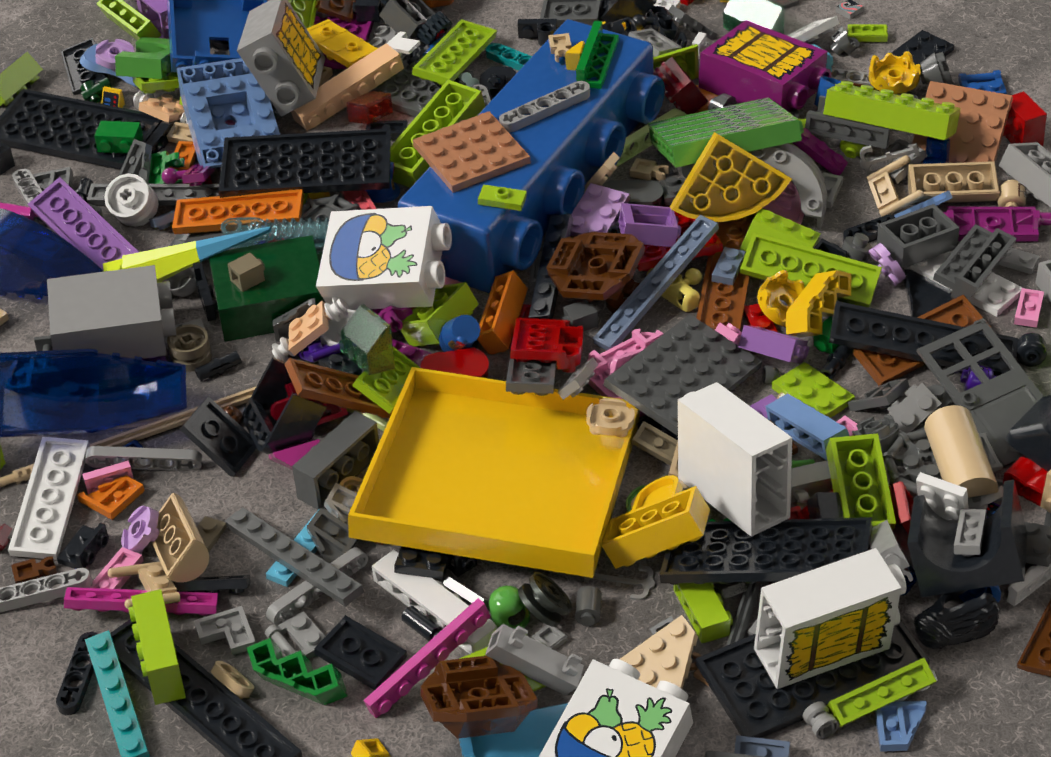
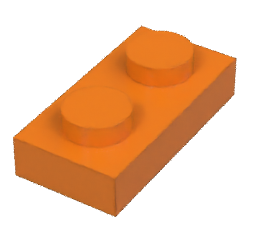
M178 141L174 152L180 153L179 159L184 158L185 164L181 168H169L178 171L188 170L193 166L197 156L194 144L190 141Z

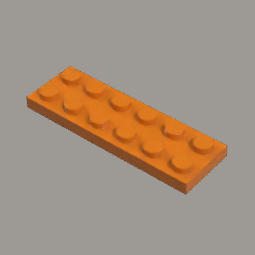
M297 189L223 198L215 196L179 199L176 203L172 230L174 234H188L301 224L304 199L303 190Z

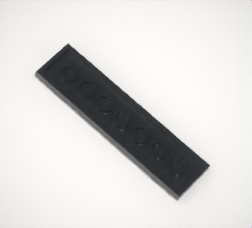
M836 301L829 343L924 362L916 352L918 348L965 327ZM982 332L961 341L972 357L993 348ZM996 334L1016 360L1018 338ZM953 345L931 354L940 366L951 367L964 361ZM999 354L978 363V365L991 368L995 376L1011 370Z

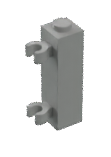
M828 460L791 468V502L796 501L797 506L800 505L801 510L807 506V500L815 493L829 492L833 489Z
M886 520L872 527L871 548H877L887 566L896 564L901 569L903 575H906L910 582L913 581L912 574L907 569L910 566L889 522Z
M503 624L492 633L485 653L486 656L504 665L513 667L525 676L563 695H568L574 689H577L583 678L581 674L584 665L580 663L583 658L575 654L567 657L526 636L528 630L521 626L513 629Z

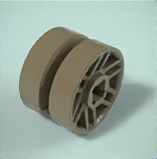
M192 324L183 325L176 328L177 336L167 337L171 363L176 369L191 372L195 371V368L210 362L212 353L208 333L203 327Z

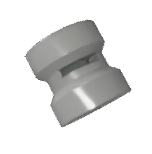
M822 701L811 704L803 713L804 721L807 725L812 726V731L818 739L834 734L839 727V722L833 715L829 714V708Z

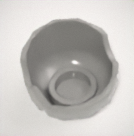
M192 267L167 279V281H170L171 293L176 297L191 295L197 288Z

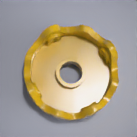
M908 51L904 52L900 57L887 53L880 61L878 56L873 55L869 67V82L879 91L881 89H888L894 91L893 94L906 93L913 90L919 83L920 64H914L912 54Z
M781 270L775 275L768 277L758 290L757 298L760 309L775 324L786 327V311L804 290V283L802 280H789L787 270ZM780 300L785 301L787 306L782 304Z

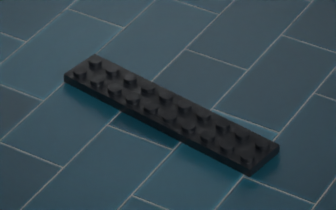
M130 619L112 631L111 635L121 666L151 691L148 676L143 677L140 664L144 659L139 660L136 643L140 642V640L135 641L132 624H136V622H131ZM174 643L186 698L166 702L165 704L225 757H302V752L297 746Z

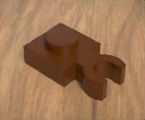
M52 556L46 557L36 563L34 558L11 565L16 584L37 579L41 576L57 574Z

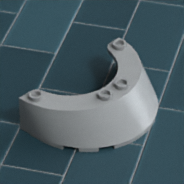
M789 143L750 151V154L792 178L791 181L799 193L802 212L806 216L817 218V230H821L827 207V189L824 177L816 163L801 149Z

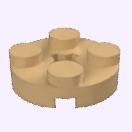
M605 398L599 400V404L593 406L592 403L588 407L586 421L590 427V432L594 435L602 434L625 437L634 425L635 412L632 407L631 410L626 407V402L622 400Z

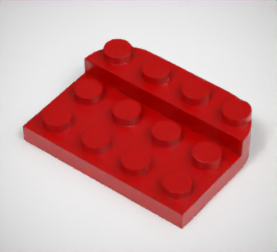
M516 318L510 359H516L519 362L539 360L542 363L557 361V370L567 373L575 372L576 367L581 363L583 326L572 327L569 320Z

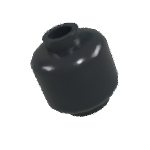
M1026 333L1018 339L1017 358L1020 363L1033 367L1040 365L1045 360L1047 349L1046 342L1042 336L1037 333Z

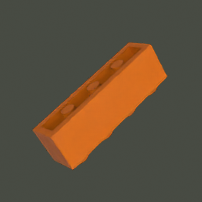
M514 270L495 277L479 324L480 334L477 340L488 354L503 353L509 349L514 334L516 318H519L528 288Z

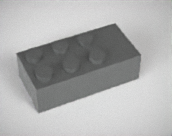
M354 411L292 466L297 499L319 510L324 506L325 500L335 483L340 484L346 477H357L367 468L379 444L377 422Z

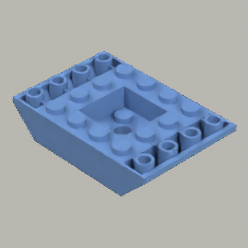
M242 58L177 68L183 108L198 162L203 168L206 166L211 168L222 166L224 138L280 135L270 99ZM227 120H233L235 124L228 125L225 122Z

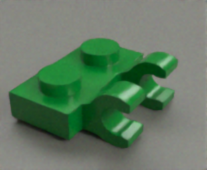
M167 151L151 154L149 184H166L162 180V172L166 168L184 167L185 159H179V152L169 154ZM178 179L174 184H183V179Z

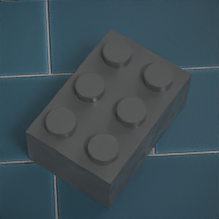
M935 204L878 224L877 244L881 243L891 253L892 259L896 260L903 269L954 250L958 245L959 227Z

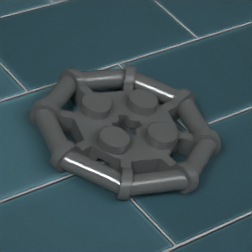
M339 194L318 199L309 198L302 207L301 227L296 229L297 224L288 225L286 240L304 235H313L316 251L323 250L331 212L361 210L358 204H352L341 198Z
M925 429L909 433H899L893 445L887 452L883 453V460L890 475V483L892 485L901 481L908 491L918 494L916 479L920 472L942 480L928 440H925L928 439ZM903 447L907 449L903 456H897ZM930 461V462H932L933 464H930V463H929V464L926 466V465H924V462ZM897 466H902L905 472L899 473Z

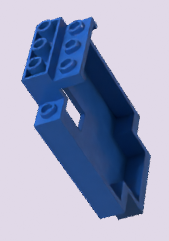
M168 0L171 72H177L179 67L241 58L237 48L249 11L268 1ZM209 40L229 41L230 55L210 54Z

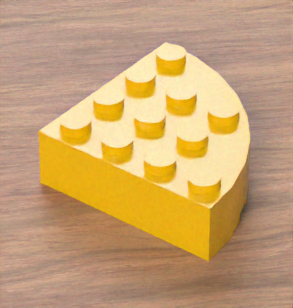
M714 132L671 203L670 209L692 219H697L699 215H702L715 222L737 220L758 212L772 200H775L784 191L792 178Z

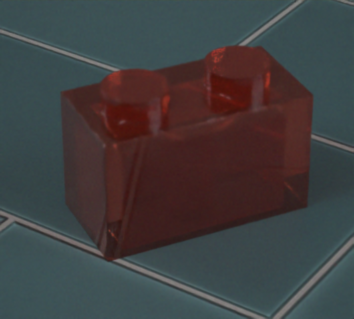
M371 91L348 101L347 112L349 122L370 124L392 114L391 93Z

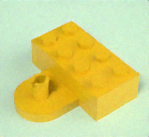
M677 476L661 477L649 483L637 494L630 512L610 519L601 546L615 569L622 566H631L636 561L645 557L652 558L666 549L673 550L687 541H697L704 535L710 508L697 486L682 491L683 486Z

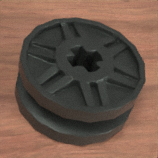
M535 572L529 578L530 584L524 583L519 588V597L537 619L551 627H556L562 620L561 615H568L572 611V603L558 584L548 576Z

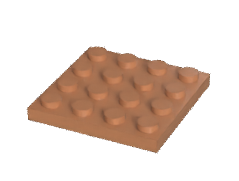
M930 81L925 98L934 99V103L939 104L950 102L955 104V107L961 109L957 131L948 139L941 140L918 134L914 135L912 144L917 143L918 147L924 149L927 154L921 162L936 164L996 161L1013 101L1012 95Z
M490 111L413 139L414 148L452 193L531 163L528 153Z

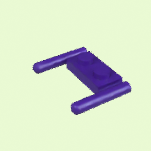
M351 338L333 346L322 344L321 340L316 342L314 340L296 355L300 359L314 363L332 354L356 347L358 340Z

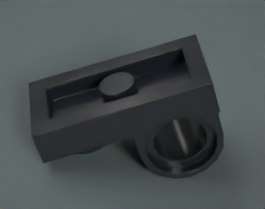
M518 19L517 23L518 38H538L540 46L548 40V35H553L558 29L557 19Z

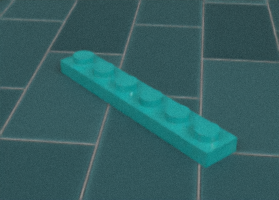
M108 630L85 639L121 757H150L110 631Z

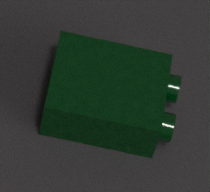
M313 235L230 249L209 258L225 342L274 333V319L312 298H315L316 305L321 301L326 303L316 288L323 251L316 252ZM251 253L263 262L265 266L263 271L265 281L242 292L230 281L228 263Z

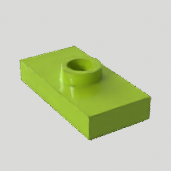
M848 24L847 36L856 38L859 42H888L887 24Z
M483 184L478 197V205L521 211L527 197V191Z

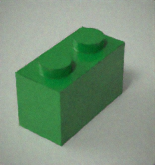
M100 121L94 135L97 151L108 153H128L134 139L141 142L144 139L140 122Z

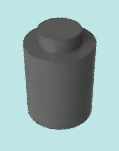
M585 586L577 591L575 619L584 626H592L600 621L602 593L598 588Z

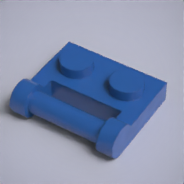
M993 70L992 73L971 75L960 73L958 75V81L962 87L1007 94L1000 70Z

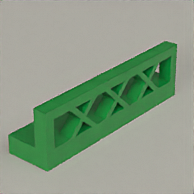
M602 21L593 22L576 68V81H585L590 85V88L602 89L619 42V35L603 33ZM602 41H610L611 43L604 45ZM603 52L607 54L602 57L598 56V54ZM599 64L602 66L598 69L594 68V66H597ZM593 77H596V78H598L599 80H598V81H592V80H588V79H591V78H593Z

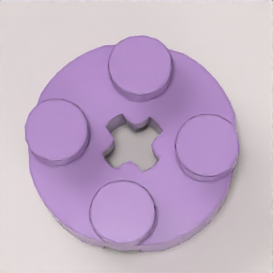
M109 39L104 40L96 46V63L116 72L115 56L122 51L134 52V47L131 43L122 39H115V42H109Z
M881 243L868 251L875 261L878 260L880 264L877 266L882 267L881 272L888 276L894 286L905 279L904 271L898 262L892 259L891 253Z
M146 506L137 508L128 519V522L131 523L129 529L123 530L121 537L122 547L141 554L150 541L154 542L159 535V529L156 528L159 512Z

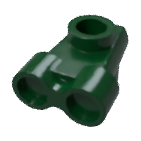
M107 77L100 80L97 84L92 80L82 84L80 89L84 101L98 103L102 100L103 87L112 88Z

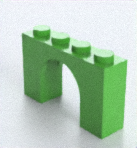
M141 37L136 41V52L122 51L115 56L116 76L164 78L171 72L169 39Z

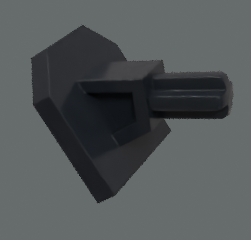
M491 66L480 74L479 84L484 85L488 89L490 100H492L516 75V72L512 67Z

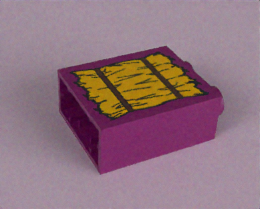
M745 20L701 52L698 87L716 95L726 93L734 96L738 104L769 97L788 112H791L794 108L799 110L805 105L807 99L817 92L821 76L831 77L830 69L826 68L828 51Z

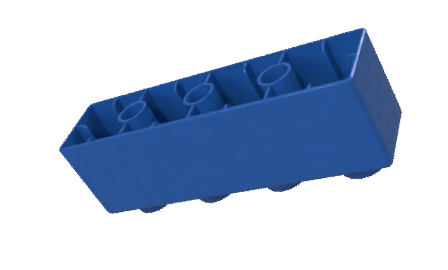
M567 19L553 35L569 33L571 46L573 47L580 41H584L586 44L592 26ZM603 29L605 34L619 35V42L602 89L590 88V97L517 131L509 132L530 156V164L452 193L436 172L429 167L398 202V208L432 206L440 222L449 224L452 234L451 247L449 250L442 251L441 261L445 268V277L462 283L466 282L471 288L490 293L496 276L513 271L514 269L526 270L533 264L540 251L542 236L547 232L550 216L572 214L584 195L585 185L614 152L621 157L626 137L639 122L644 124L651 123L659 114L664 100L665 85L661 77L654 75L653 46L651 43ZM548 39L478 115L490 111L499 121V117L503 113L576 82V70L566 69L565 57H560L559 62L555 61V54H551ZM602 41L604 45L611 43L610 41ZM605 52L598 54L600 57L607 55ZM600 64L594 66L595 69L602 67ZM593 77V78L588 79V80L598 81L599 79L596 78V77ZM483 184L527 191V197L522 210L517 211L478 205V197Z

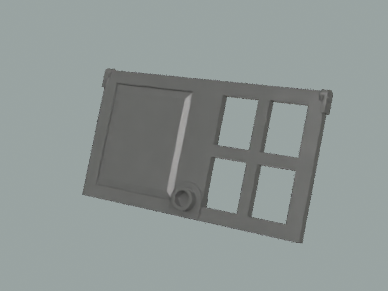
M984 318L977 320L968 327L918 348L916 352L952 398L955 405L967 408L972 414L978 433L987 434V439L1003 467L1015 463L1020 457H1026L1020 452L1008 450L1009 444L1006 441V436L1010 429L1043 395ZM982 332L993 348L972 357L961 341ZM953 345L964 361L942 370L931 354ZM999 354L1011 370L989 380L978 363ZM970 367L981 384L959 393L948 377Z

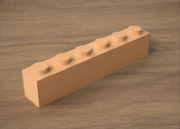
M387 43L318 87L316 99L291 111L294 120L306 131L318 126L402 71L404 66L400 54Z

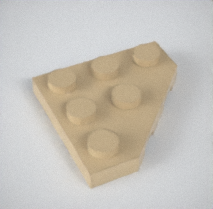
M681 615L619 660L635 667L640 672L638 680L657 688L660 681H667L683 689L684 681L688 678L692 663L691 654L693 646H696L698 636L683 615Z

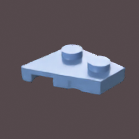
M950 190L894 216L896 218L932 204L937 206L953 197Z
M926 701L894 702L875 711L880 752L908 750L926 712Z

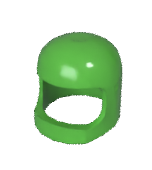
M502 586L494 590L490 595L489 609L492 621L496 624L497 628L503 624L513 629H516L518 626L525 628L529 623L530 611L520 599L519 589L516 587ZM523 609L526 613L523 621L514 626L510 625L508 618Z

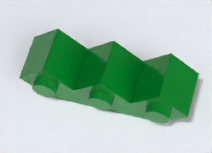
M271 638L247 647L253 670L267 682L322 705L333 703L348 696L342 675L332 663L313 671L311 661L301 650L283 657L280 647Z

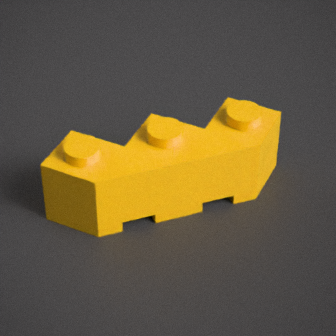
M835 270L815 274L786 311V335L796 337L822 335V317L833 316L837 298L851 296V273Z

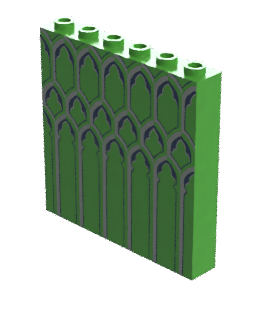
M769 97L648 123L651 143L675 167L695 164L714 132L747 152L801 141V134L804 133L802 122Z

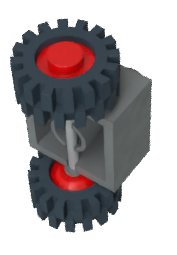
M380 0L385 5L379 15L384 22L397 34L400 31L406 32L408 39L418 38L425 45H431L444 34H447L453 25L452 21L441 11L434 13L422 0Z

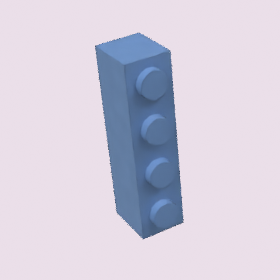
M789 394L766 405L768 420H771L777 427L791 436L794 441L827 460L826 447L829 439L849 436V432L844 425L837 423L830 417L825 416L815 408L808 406Z

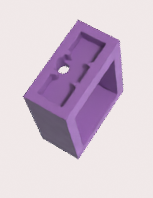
M136 0L139 13L153 23L161 34L159 38L169 39L168 0Z
M621 203L618 221L621 234H632L639 241L643 242L644 245L672 247L676 243V239L680 238L681 226H678V216H675L674 211L670 207Z
M744 325L738 345L742 349L794 363H802L803 359L807 358L809 352L808 341L749 325Z

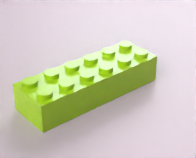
M447 80L391 145V162L395 164L394 182L410 188L430 165L414 148L413 139L478 116L485 108L482 91L451 80Z
M841 81V83L827 89L823 112L825 115L941 140L948 139L957 131L961 108L955 107V104L950 102L939 104L934 103V99L922 98L920 100L915 99L914 95L893 94L894 91L888 89H881V91L873 90L874 87L869 85L853 86L854 83L850 81Z

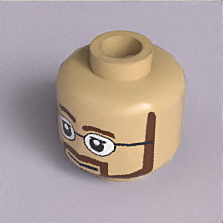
M1007 180L999 186V207L1025 206L1026 189L1023 184L1017 180Z

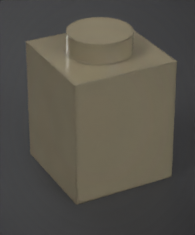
M251 253L228 263L230 281L242 292L265 281L263 272L265 266L261 259H257Z

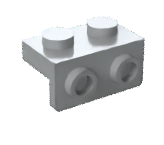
M923 383L918 387L915 384L912 385L904 393L907 396L901 402L896 400L887 409L889 411L887 415L893 416L894 421L898 423L899 429L902 432H912L942 404Z

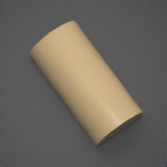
M995 161L909 164L908 166L909 195L917 190L924 192V197L912 204H919L950 190L953 198L943 203L998 201L1000 196Z
M958 405L942 407L933 412L927 418L924 429L942 480L967 488L968 498L998 493L999 487L971 412L967 408Z
M173 492L159 511L156 527L159 529V535L152 544L167 578L175 582H188L196 579L205 571L209 563V552L184 500Z

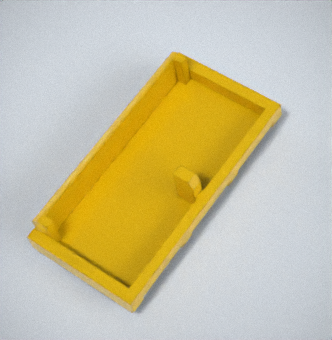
M330 19L307 28L321 52L327 55V59H334L347 68L378 49L345 28L335 24Z

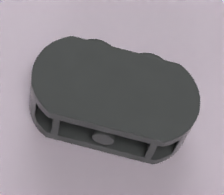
M610 180L602 185L603 187L629 193L630 200L628 204L664 205L663 187L654 180Z

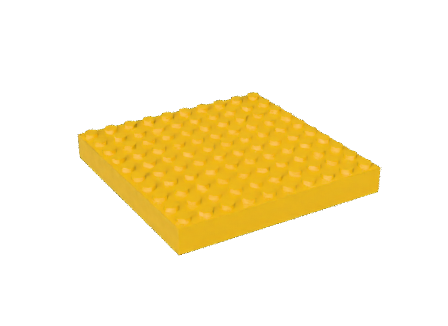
M411 367L349 511V538L593 578L602 550L601 544L613 513L633 446L631 441L638 429L637 423H639L640 410L624 399H619L626 402V407L630 410L632 407L635 412L634 425L628 431L627 436L594 435L590 432V427L586 421L587 409L592 403L595 406L599 404V400L612 397L579 393L573 398L569 395L563 400L557 393L560 389H554L553 394L549 393L545 396L528 392L516 395L506 392V381Z

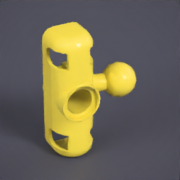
M690 268L686 271L684 279L679 274L661 296L685 312L692 311L699 307L700 295L698 291L692 289L689 285L699 284L702 280V273L699 269ZM683 299L682 305L679 303L678 300Z

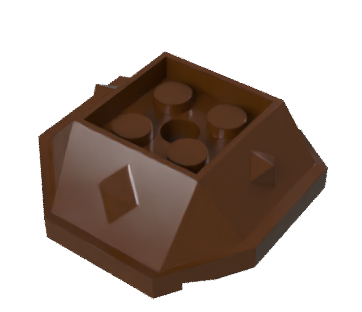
M588 232L573 238H561L546 269L563 298L586 299L589 303L593 300H618L625 284L632 279L645 252L644 243L632 234Z
M488 656L440 661L435 667V671L421 685V697L433 722H440L457 739L515 732L530 711L537 709L538 699L524 674Z

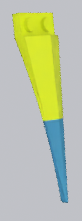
M264 227L123 255L121 259L103 263V269L105 272L155 265L157 283H160L193 266V263L202 262L223 251L271 232V228Z

